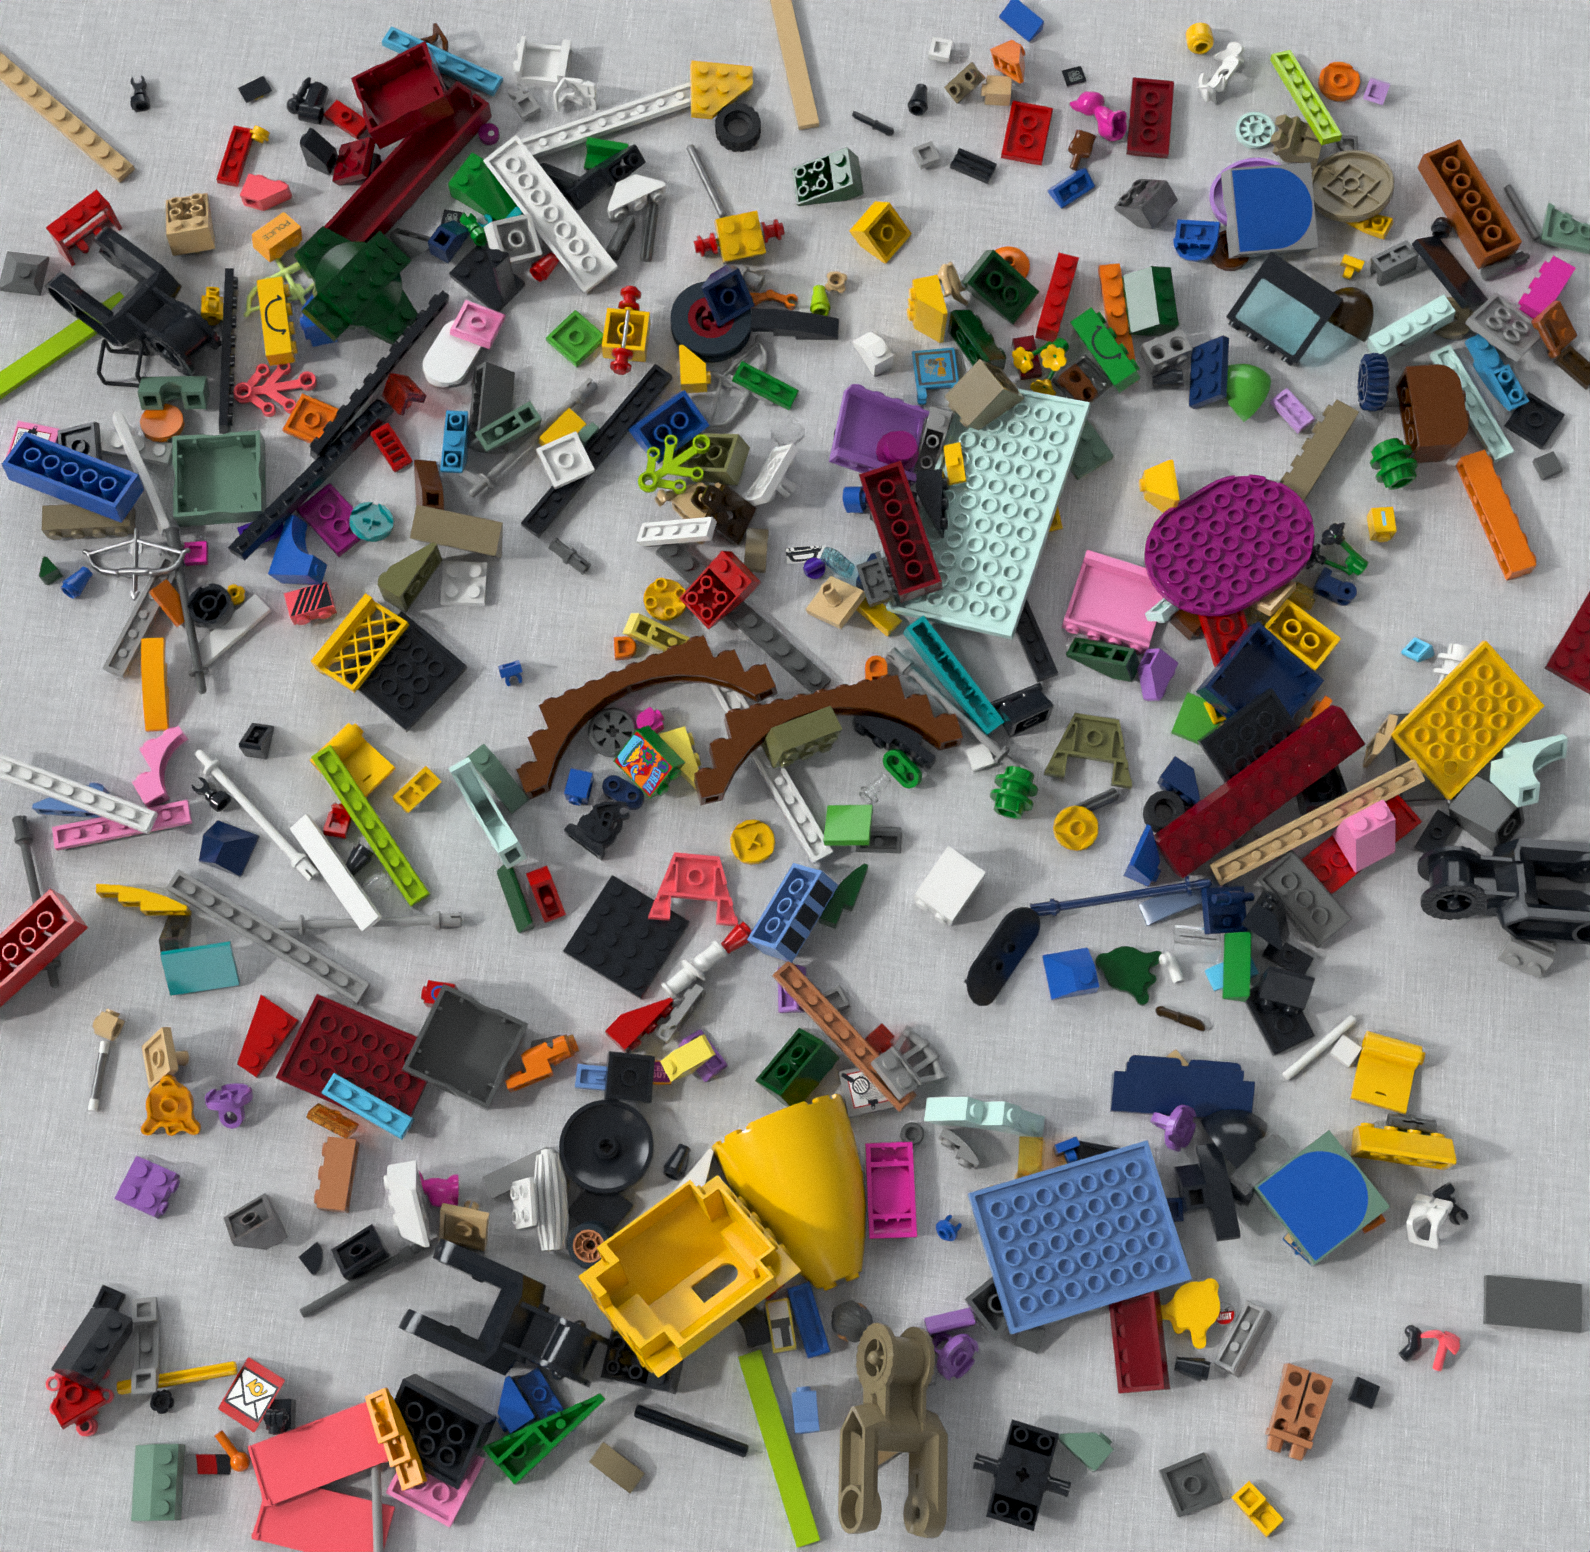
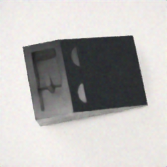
M611 1329L609 1338L611 1341L607 1346L601 1378L671 1394L677 1393L684 1359L658 1378L654 1372L648 1371L646 1366H641L637 1355L617 1330L614 1332Z

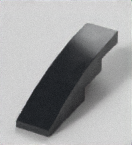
M752 309L751 331L773 332L774 336H795L796 340H838L839 318L790 310Z
M1215 1143L1196 1145V1154L1201 1172L1207 1184L1211 1205L1208 1212L1216 1240L1218 1242L1240 1239L1238 1218L1223 1153Z

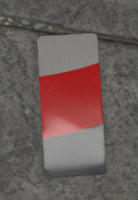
M186 1454L184 1474L229 1475L231 1472V1458L228 1454Z

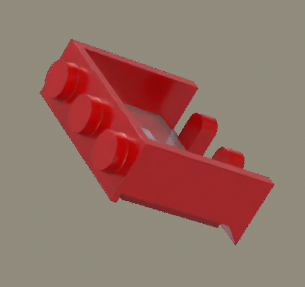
M97 189L46 227L58 248V252L72 267L75 265L69 253L72 247L76 245L82 253H88L90 249L83 239L91 233L96 236L102 230L100 226L108 220L119 231L123 228L110 203Z

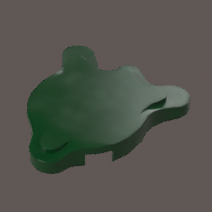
M1121 946L1108 953L1099 954L1095 964L1102 971L1110 987L1119 992L1130 994L1137 1004L1144 1006L1149 1001L1147 989L1157 980L1156 976L1150 973L1149 969L1160 964L1159 956L1162 953L1160 951L1143 953L1133 947Z

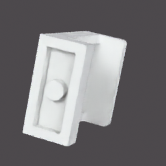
M521 36V42L517 43L516 46L518 59L513 63V74H516L517 82L557 87L562 78L569 76L573 52L571 40L563 39L562 46L529 43L526 36Z

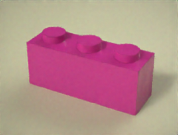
M1553 255L1550 262L1545 261L1538 272L1541 273V276L1539 278L1534 277L1528 286L1531 289L1530 293H1524L1518 304L1521 305L1519 309L1534 319L1557 299L1576 268Z

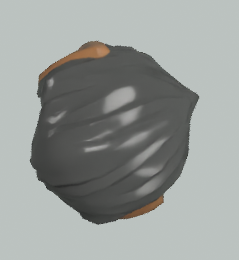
M852 1300L838 1305L831 1312L832 1329L839 1338L847 1343L860 1342L863 1332L868 1326L873 1324L872 1315L867 1310V1307Z

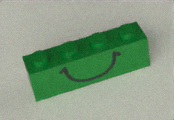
M1091 307L1070 322L1075 332L1119 393L1141 379L1137 372L1140 370L1138 364L1134 359L1129 360L1126 355L1129 352L1123 343L1117 344L1115 341L1118 338L1111 327L1108 329L1105 327L1104 323H1106V320L1100 311L1095 313Z

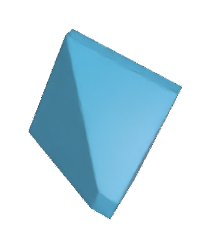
M1416 637L1401 651V654L1418 663L1435 655L1432 645Z

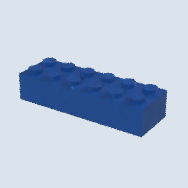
M24 432L2 463L9 480L121 523L144 491L138 474L28 432Z

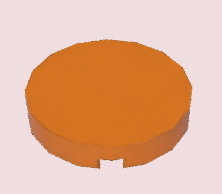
M1344 62L1330 63L1321 70L1318 79V86L1322 94L1328 99L1337 102L1351 99L1357 93L1360 85L1359 73L1353 69V66Z
M165 404L163 410H145L140 418V427L143 434L153 442H167V439H173L172 436H179L185 425L182 412L171 404Z

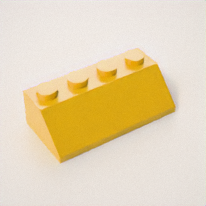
M1360 1123V1126L1358 1125L1353 1129L1351 1157L1438 1170H1446L1456 1164L1452 1139L1445 1138L1444 1134L1431 1133L1430 1136L1421 1135L1422 1132L1419 1130L1400 1132L1397 1127L1384 1126V1129L1375 1128V1125L1371 1123Z

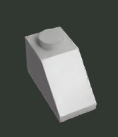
M869 332L852 341V344L874 377L892 368L893 354L882 338Z

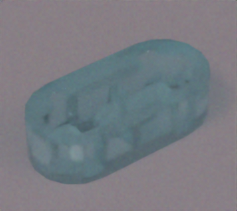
M824 548L820 557L821 561L837 575L851 578L855 569L854 564L836 549Z

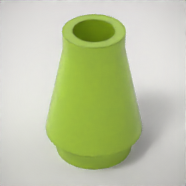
M816 285L813 287L810 312L827 316L831 307L825 287L823 285Z

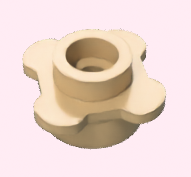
M838 271L827 274L828 281L825 284V289L829 292L834 290L843 293L846 290L844 285L845 281H847V275Z

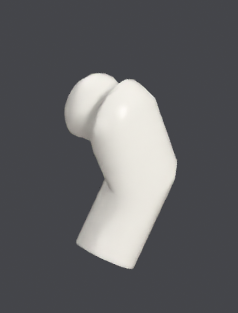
M1171 952L1161 954L1159 962L1162 966L1168 967L1173 984L1184 981L1175 955Z

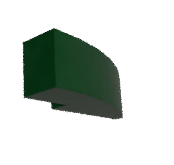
M864 863L838 885L833 897L829 900L819 918L820 924L836 929L843 909L853 911L868 871V864Z

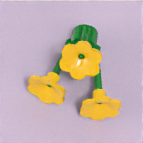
M1057 338L1053 343L1048 341L1044 346L1033 352L1025 351L1023 347H1018L1012 352L1013 364L1022 373H1027L1033 368L1031 360L1039 353H1041L1040 356L1043 359V366L1051 368L1046 379L1043 381L1038 379L1031 383L1030 389L1033 392L1056 395L1051 385V379L1055 372L1067 363L1065 354L1069 350V344L1065 339Z

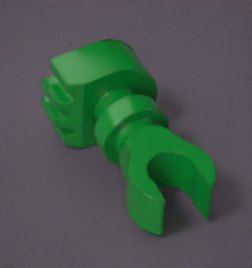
M463 212L460 222L468 228L471 234L470 237L475 245L485 246L488 241L484 227L477 223V219L472 213L467 217L465 212Z

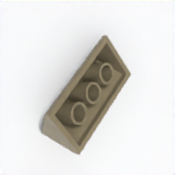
M417 505L410 539L425 543L434 542L444 547L501 558L503 522Z

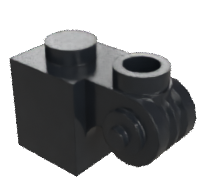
M274 1399L269 1409H266V1413L263 1415V1421H265L268 1434L279 1435L288 1430L295 1429L296 1400Z

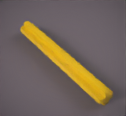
M231 1361L159 1374L158 1388L236 1375L237 1364ZM131 1379L117 1382L118 1394L131 1393Z

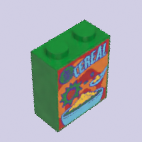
M649 725L637 729L613 760L649 798L664 795L670 788L668 784L681 774L682 771L680 769L685 764L684 760Z

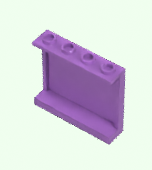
M851 384L843 392L829 462L860 473L889 465L877 459V443L882 436L892 431L909 432L914 436L919 449L924 419L929 416L930 411L924 410L919 405L904 403L899 398H890L882 392L865 389L860 384ZM915 465L908 471L904 470L910 487L916 483Z

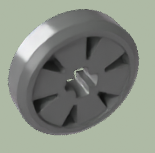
M604 709L598 712L589 723L588 737L590 744L599 754L606 757H616L637 730L636 722L628 712L622 709ZM611 728H615V731L619 733H615L616 737H611L607 732H610Z

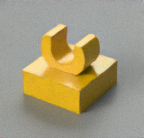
M1344 254L1340 266L1345 267L1342 277L1350 280L1354 271L1360 273L1365 261Z

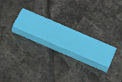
M333 1073L322 1091L323 1095L403 1140L415 1120Z

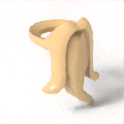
M952 262L943 264L937 274L945 289L943 297H948L951 294L954 300L967 306V300L960 294L966 288L961 285L955 266Z

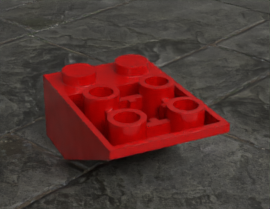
M722 550L679 599L710 630L742 603L761 581L732 551Z

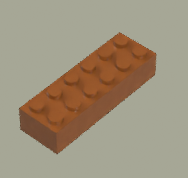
M1460 139L1424 154L1417 168L1446 217L1451 221L1452 227L1478 270L1516 254L1522 240Z

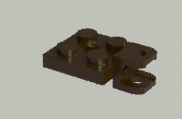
M726 484L721 485L720 488L714 485L698 486L691 497L692 504L701 512L707 513L705 517H713L717 521L714 531L733 546L739 545L757 508ZM727 511H732L733 518L730 520L728 519Z

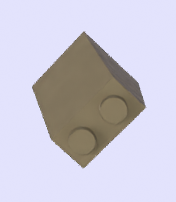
M981 359L944 396L949 402L948 407L961 417L960 422L969 429L971 427L978 431L1024 399V396L1001 368Z

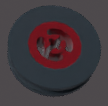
M705 281L699 282L686 288L676 298L670 316L672 336L678 347L679 345H684L702 361L708 363L722 362L737 355L749 341L751 335V309L726 322L722 328L717 326L701 289ZM701 315L703 329L700 328L697 324V319Z

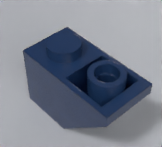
M455 220L439 225L428 240L431 255L449 264L470 235L468 228Z
M1174 756L1159 777L1157 784L1160 785L1161 790L1171 791L1180 796L1185 806L1193 807L1200 800L1194 768Z

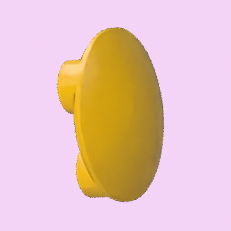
M662 577L657 578L647 587L644 593L643 602L645 609L652 617L658 620L670 621L676 619L686 609V605L679 599L686 590L674 580Z

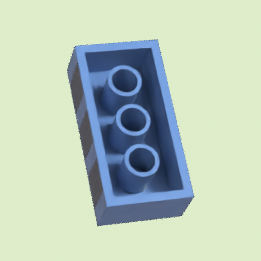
M793 863L747 940L763 954L792 963L817 920L822 915L829 900L833 897L838 884L821 870Z

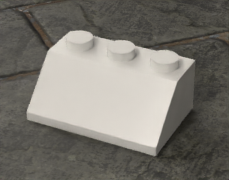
M415 1160L388 1165L387 1175L384 1176V1186L386 1190L390 1189L391 1195H388L390 1209H395V1214H393L394 1226L400 1229L401 1237L423 1247H429L430 1216L417 1162Z

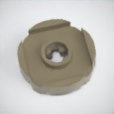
M1446 297L1456 311L1454 318L1457 321L1450 322L1433 333L1446 339H1462L1471 329L1465 323L1474 312L1469 308L1461 309L1453 297Z

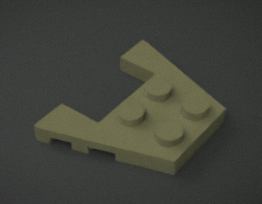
M1074 713L1044 771V775L1064 778L1067 756L1113 763L1111 786L1131 789L1132 780L1129 774L1128 760H1126L1120 721L1118 719Z

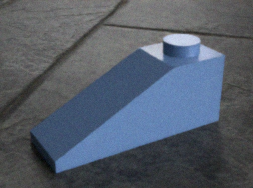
M89 783V785H86L110 794L102 784ZM50 797L32 805V809L42 815L101 817Z

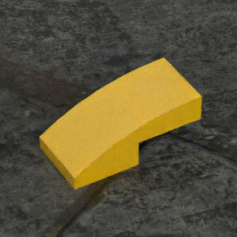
M1250 1481L1231 1497L1266 1538L1284 1522V1519Z

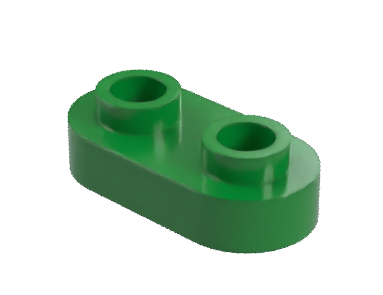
M892 749L884 754V767L904 788L910 789L921 783L922 773L920 769L903 751ZM895 756L899 759V763L895 762ZM910 772L913 773L914 779L910 778Z

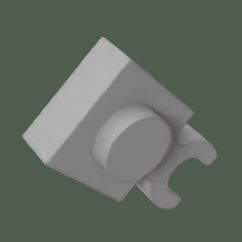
M518 83L519 91L514 93L509 88L508 94L514 100L512 101L514 109L522 121H525L540 113L541 108L530 92L524 95L523 86Z

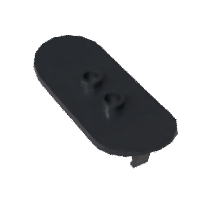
M1020 907L1008 913L971 965L964 983L967 985L968 995L974 1004L987 1006L995 1000L1037 938L1040 930V918L1033 909Z

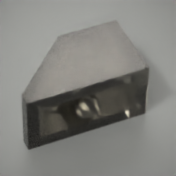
M168 915L159 938L160 953L162 951L190 947L191 915Z

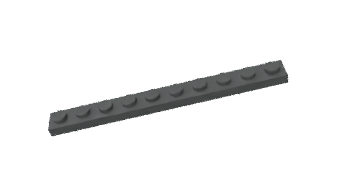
M679 543L664 544L656 551V555L690 585L706 569L703 564ZM744 601L725 616L811 694L817 690L824 689L831 682V679Z

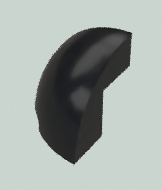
M1239 1109L1220 1110L1200 1120L1208 1135L1236 1169L1255 1152L1256 1143L1261 1138H1264L1267 1132V1123L1253 1113Z

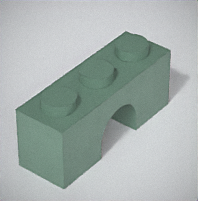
M207 376L141 377L137 392L141 410H163L165 403L172 399L183 400L185 409H207L210 396Z

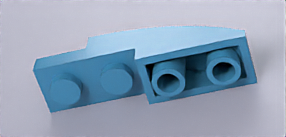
M1480 334L1465 341V345L1474 359L1472 365L1493 396L1508 411L1529 402L1509 364L1504 365L1493 345Z

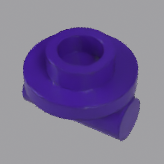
M823 557L808 559L803 567L805 575L810 579L821 578L825 573L826 562Z

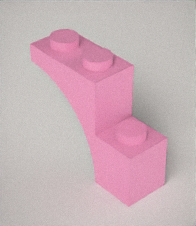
M179 726L168 728L163 732V735L146 741L139 748L152 771L141 773L132 783L148 808L158 806L170 799L165 787L166 766L173 752L183 742L188 740Z

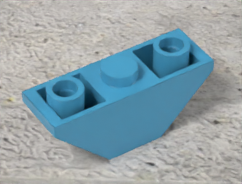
M446 410L441 472L463 473L469 449L467 448L468 411Z

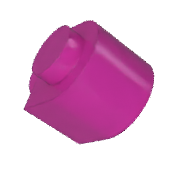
M649 707L638 715L636 720L637 728L649 725L658 734L664 729L662 721L665 719L658 709L653 711Z

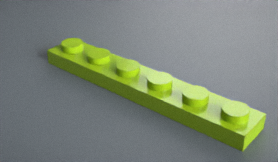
M1286 50L1271 54V63L1320 144L1326 145L1341 141L1342 133L1292 51Z

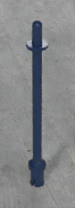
M1185 876L1184 883L1062 902L1051 898L1047 902L1030 903V908L1036 911L1039 917L1046 915L1055 917L1064 910L1187 891V895L1191 897L1192 890L1210 888L1212 881L1210 879L1190 881L1189 876Z

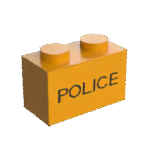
M285 212L252 233L253 248L270 263L276 258L282 257L286 251L296 247L302 241L301 226Z

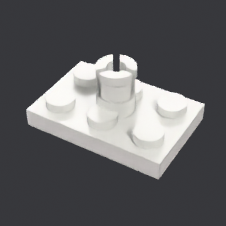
M792 443L773 449L744 499L755 506L770 502L776 494L775 490L785 498L790 496L791 494L788 491L793 492L796 483L789 480L785 472L795 462L797 458L795 455L799 448Z

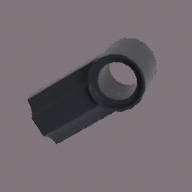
M316 81L310 84L305 102H301L299 106V121L321 125L324 117V104L329 92L327 86Z

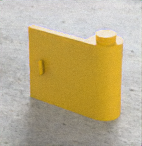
M348 723L319 751L331 745L364 796L367 797L396 768L363 738L362 734L364 731L356 723L353 725ZM311 758L309 761L320 772V770Z
M1367 1030L1361 1045L1362 1049L1359 1054L1350 1099L1406 1114L1414 1071L1418 1065L1423 1064L1425 1052L1422 1051V1046Z

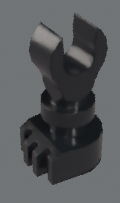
M142 75L141 83L135 84L133 77L130 81L135 90L134 96L131 97L130 105L135 112H144L150 108V100L145 91L147 83Z
M198 777L204 785L200 789L191 785L192 789L196 794L205 796V799L210 802V807L216 812L222 811L230 803V795L222 790L217 792L215 789H211L209 783L204 778Z
M1448 1182L1436 1189L1432 1195L1435 1199L1438 1198L1453 1203L1449 1219L1452 1224L1460 1225L1456 1219V1214L1460 1213L1464 1220H1468V1214L1464 1209L1455 1204L1457 1201L1454 1197L1451 1198L1450 1195L1454 1193L1455 1189L1451 1182Z

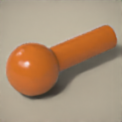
M223 1430L214 1435L230 1456L232 1469L237 1472L245 1471L250 1464L249 1456L244 1452H239Z

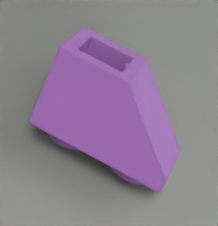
M1160 648L1147 649L1137 668L1143 699L1146 701H1160L1178 665L1176 660Z

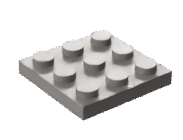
M1497 292L1476 310L1465 323L1473 332L1480 334L1491 345L1496 346L1508 358L1516 362L1541 339L1538 330L1534 329L1531 324L1533 319Z

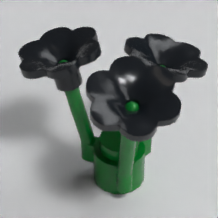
M1342 522L1339 524L1333 523L1329 529L1325 530L1322 534L1323 539L1321 543L1323 545H1333L1334 543L1341 545L1350 554L1345 560L1347 567L1329 561L1325 556L1320 555L1321 545L1317 543L1316 546H1313L1311 556L1305 568L1309 570L1315 563L1326 564L1344 571L1349 576L1352 573L1358 576L1367 568L1369 562L1344 540L1343 529L1345 523Z

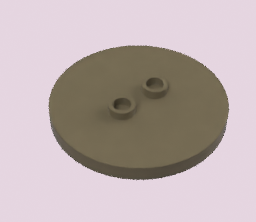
M1347 150L1332 154L1322 160L1311 173L1315 209L1323 216L1339 222H1359L1376 216L1386 208L1394 193V175L1391 168L1383 159L1366 151Z

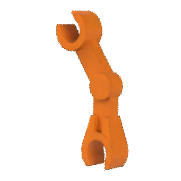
M771 289L763 293L749 292L755 306L763 301L773 300L784 304L789 310H794L795 304L788 303V301L798 302V297L795 294L783 295Z

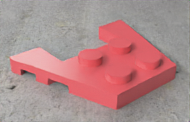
M674 852L648 919L669 921L671 898L717 902L716 925L735 927L738 920L727 889V881L720 856Z

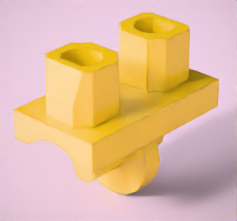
M206 287V295H202L201 316L211 326L217 325L223 320V297H219L218 287Z

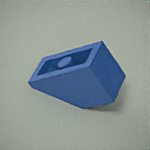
M512 1376L506 1377L497 1412L500 1418L497 1422L504 1432L509 1431L512 1434L537 1417Z

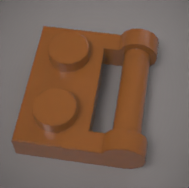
M1553 301L1531 321L1534 329L1538 330L1548 349L1547 354L1550 359L1559 356L1561 351L1578 336L1560 301Z

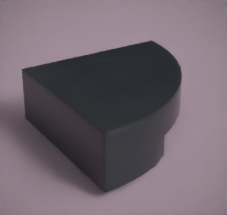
M319 1242L313 1244L298 1257L313 1276L319 1272L323 1260V1250Z

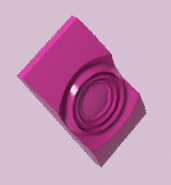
M865 1143L869 1239L916 1238L913 1143Z

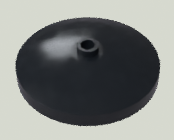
M617 1100L593 1101L579 1108L565 1123L559 1141L560 1159L569 1178L582 1189L601 1195L620 1193L636 1185L648 1171L654 1153L653 1136L646 1119L634 1107ZM605 1146L612 1148L609 1150V1153H604L603 1148Z

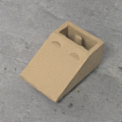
M195 193L191 196L173 197L166 200V236L173 256L215 249V236L208 193Z

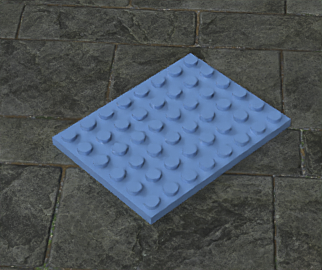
M1148 1140L968 1193L1010 1334L1192 1279Z

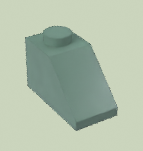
M1096 1432L1059 1434L1058 1441L1092 1472H1095L1114 1450L1110 1446L1112 1441L1102 1432L1099 1435Z

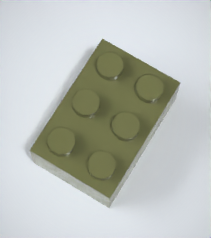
M828 706L771 728L762 744V748L773 769L780 766L781 768H786L793 764L795 760L801 759L803 761L812 757L813 753L819 751L825 753L832 749V745L838 739L842 727L832 707Z

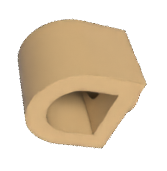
M106 1009L105 1012L101 1011L100 1016L98 1015L95 1018L92 1027L96 1035L114 1041L119 1036L125 1021L118 1018L120 1013Z

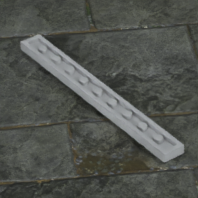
M179 869L166 887L171 893L356 1004L360 1003L371 986L370 983Z

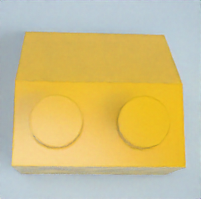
M875 201L849 230L860 247L883 263H887L912 234L890 202Z

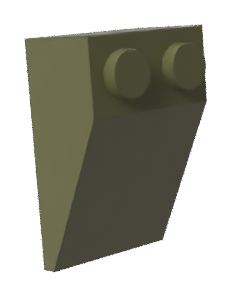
M699 433L698 435L703 434L709 438V451L705 454L698 453L679 467H700L704 472V481L715 484L718 482L721 485H738L750 447L739 434ZM694 438L678 449L675 458L693 446ZM699 444L698 448H705V445ZM695 472L693 475L699 477L701 473Z
M432 542L393 564L386 572L384 571L379 576L377 585L385 601L405 613L408 611L443 561L436 543Z

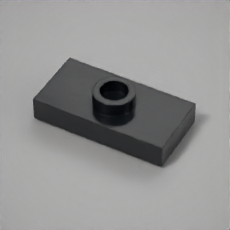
M1437 809L1414 848L1422 853H1427L1429 850H1434L1437 847L1441 848L1457 820Z
M1285 942L1281 950L1268 943L1262 954V957L1283 969L1303 975L1306 974L1314 959Z

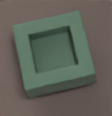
M593 422L588 427L585 425L578 433L583 447L599 431V427Z

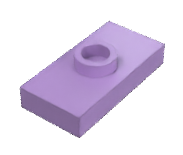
M1288 388L1270 401L1273 408L1297 434L1315 421L1312 414Z

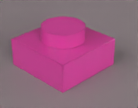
M207 541L184 542V549L189 548L191 550L184 557L186 566L208 565Z

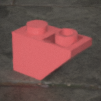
M248 174L240 197L244 206L265 211L290 200L292 193L289 185L281 180L273 181L260 174Z

